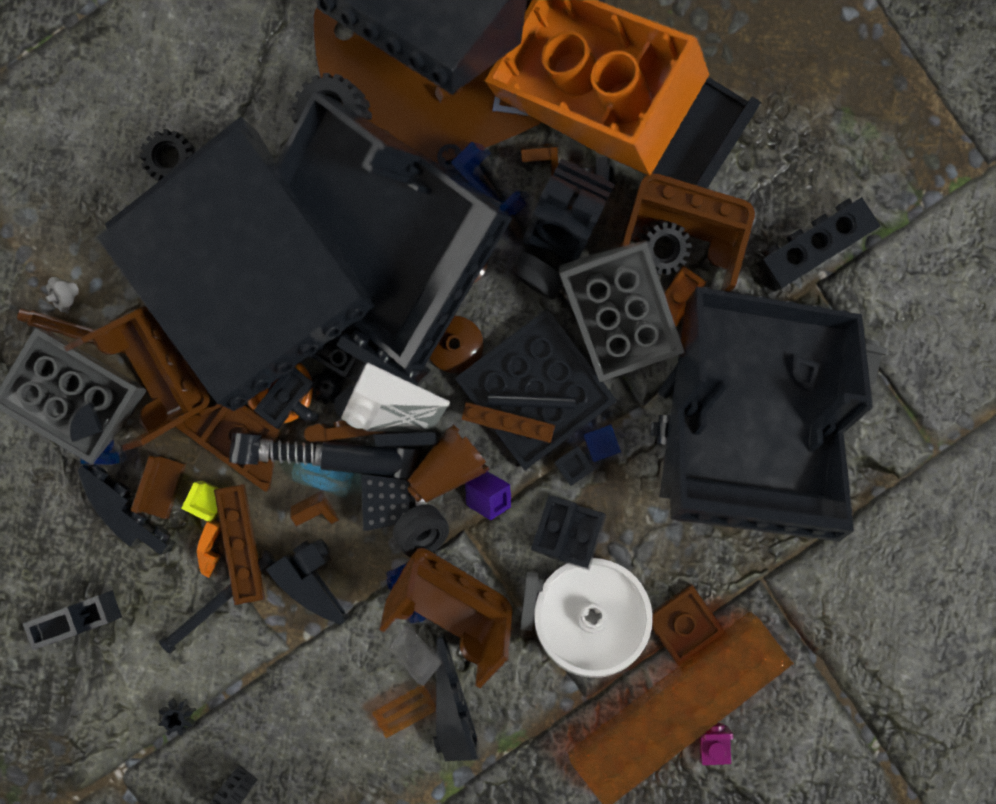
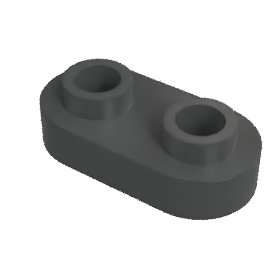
M526 572L520 630L532 631L533 625H535L536 596L539 595V592H543L544 579H538V573Z

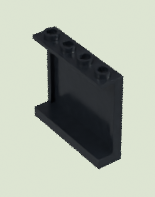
M708 77L652 174L664 175L708 189L762 102L753 96L747 101Z

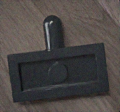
M294 367L291 372L283 374L254 411L276 429L282 426L292 412L305 421L316 422L319 414L316 411L309 410L301 403L315 383Z

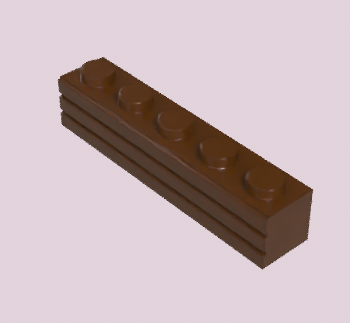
M468 402L465 404L461 419L551 443L555 428L553 424Z

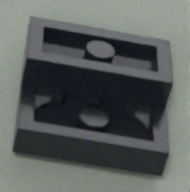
M549 495L531 550L589 571L605 523L606 514L578 506L575 502Z

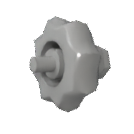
M51 277L46 285L49 296L45 298L47 302L52 301L55 308H58L61 312H67L73 304L74 297L79 294V289L73 282L67 283L57 277Z

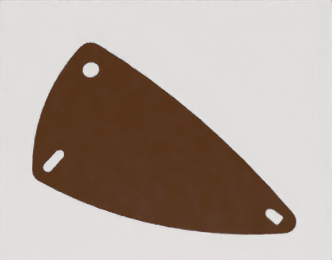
M530 1L526 2V10L531 3ZM317 8L314 12L315 50L321 78L323 73H330L333 77L335 74H338L344 79L347 78L365 95L364 98L369 101L371 107L368 110L372 113V119L368 121L383 130L389 131L392 136L436 163H439L437 158L438 152L444 145L455 144L462 150L464 156L516 136L542 123L531 116L493 111L495 95L486 84L485 79L494 64L463 86L465 90L456 95L449 93L450 98L440 103L435 95V91L439 86H436L355 32L348 40L338 39L335 36L334 29L339 22ZM500 100L499 105L513 107L507 104L506 102ZM451 148L448 149V152L445 150L442 154L446 161L459 157L455 155V150Z

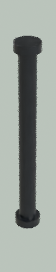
M264 550L261 553L262 557L258 559L261 572L269 565L271 566L277 562L268 550ZM231 583L170 636H164L160 639V646L167 653L171 654L181 640L233 597Z

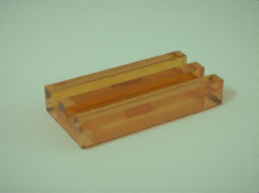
M422 683L373 710L372 714L377 719L379 727L382 728L385 738H388L435 712L436 704L425 684ZM422 692L424 697L386 718L383 717V713ZM428 703V707L389 728V723Z

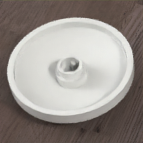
M593 558L589 571L565 564L546 580L543 585V592H539L535 605V630L546 654L564 670L582 677H606L624 670L642 653L651 634L652 608L644 587L630 571L612 561Z

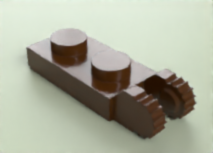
M347 421L333 422L334 428H328L324 424L307 426L308 428H305L304 436L307 441L314 443L315 441L323 442L387 432L366 431L362 428L352 427Z

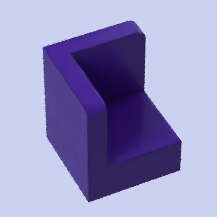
M487 471L485 474L465 483L467 506L487 519L492 520L511 508L510 484Z

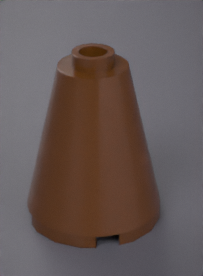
M454 424L446 430L408 479L411 485L407 490L417 502L423 499L427 503L485 474L490 469L485 465L486 461L467 437L462 438L458 432L460 430Z

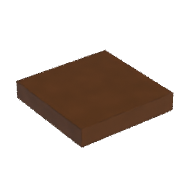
M689 584L652 611V629L678 666L726 633L692 584Z

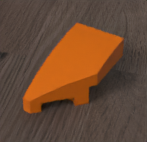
M216 520L206 523L197 547L200 572L210 578L221 555L211 551L221 532L220 522Z

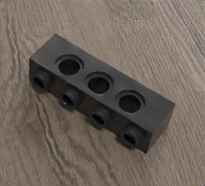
M862 197L852 202L851 198H848L835 207L837 213L831 217H828L826 213L810 222L813 226L812 229L805 233L802 229H799L786 238L789 243L782 248L775 244L762 253L765 258L757 264L775 292L881 227ZM836 221H841L845 224V234L840 233L836 229ZM812 236H817L821 239V249H816L812 245ZM788 251L796 253L798 257L796 265L789 263L787 260Z

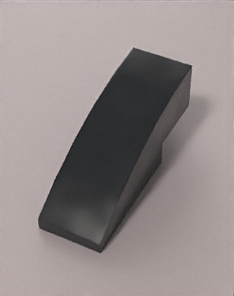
M291 553L266 569L274 581L292 599L306 609L340 625L348 619V614L317 570L304 577L291 559L293 557Z
M113 590L25 622L23 626L33 651L122 618Z

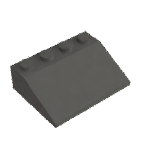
M646 241L588 255L559 266L560 276L599 382L684 353Z
M35 328L0 386V411L86 462L93 464L133 414L144 396L146 388L77 347L66 352L64 346L70 344L69 342L48 330ZM93 404L103 432L77 442H72L70 426L73 417L83 406Z

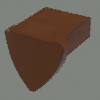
M557 144L520 147L522 162L550 160L551 175L554 174L559 164Z
M323 490L291 506L290 517L296 527L320 514H323L331 524L339 521Z

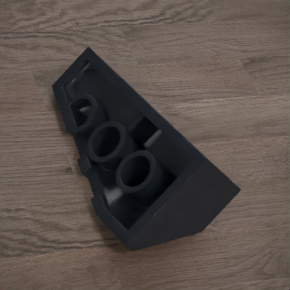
M443 632L438 634L436 736H433V741L437 753H443L445 761H473L478 759L479 740Z

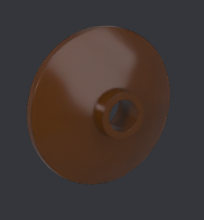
M454 316L430 356L434 365L445 372L462 373L480 360L484 342L479 328L467 318ZM458 339L460 341L459 348H450V340Z

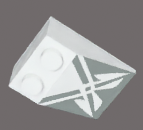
M367 363L341 419L347 421L354 428H362L366 431L431 433L447 409L449 401Z

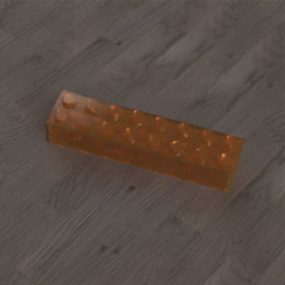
M749 611L725 630V634L679 665L568 752L570 763L602 804H614L794 664L755 614Z

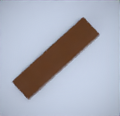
M245 484L215 489L214 493L234 605L264 600L265 593Z

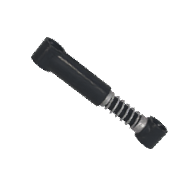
M232 432L229 462L258 465L259 461L268 462L271 460L274 463L276 460H279L280 463H283V461H287L289 464L296 462L297 465L301 462L305 466L308 463H312L313 467L320 466L321 470L385 475L409 479L421 464L422 450L323 441L322 445L317 444L316 446H313L312 443L308 446L304 442L302 445H298L297 442L289 444L288 441L281 443L280 440L276 443L272 439H262L261 435Z

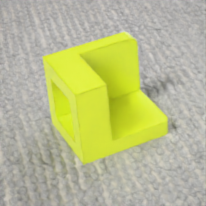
M205 481L194 482L181 509L205 521L216 519L218 510L214 490L220 488Z

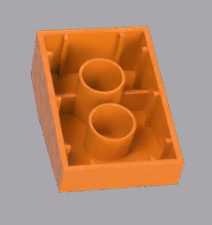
M532 0L525 12L521 44L495 62L485 82L494 95L507 104L599 154L650 176L707 80L709 72L696 37L598 0Z

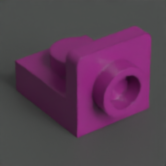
M712 722L708 723L707 727H699L700 762L702 765L731 764L730 740L733 739V732L725 724Z

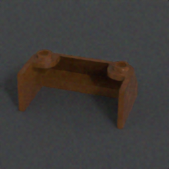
M653 173L650 176H645L640 183L619 247L629 245L630 241L639 242L640 238L636 237L638 232L643 233L642 227L644 225L650 226V222L653 220L658 222L659 220H666L682 226L685 229L683 232L688 233L690 237L710 242L707 253L710 263L717 268L726 270L721 291L731 292L736 287L755 218V210L746 200Z
M146 305L64 346L65 351L68 352L92 339L97 349L103 354L114 355L124 350L153 401L143 406L139 413V420L145 432L123 444L122 448L124 451L143 446L201 412L209 404L208 390Z
M424 548L417 549L410 557L386 599L379 630L385 632L395 619L407 620L414 611L460 638L459 646L462 656L467 661L478 665L475 686L481 688L508 660L512 606L502 594L433 552Z

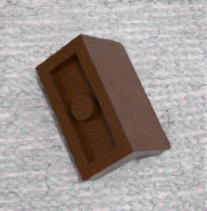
M150 455L131 512H145L168 519L186 463L161 455Z

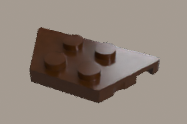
M216 404L175 426L263 491H269L275 462L273 463L271 460L268 462L259 461L258 465L229 462L232 432L261 435L262 439H272L273 442L278 443L280 429L273 427L264 418L251 410L249 406L245 405L232 411Z

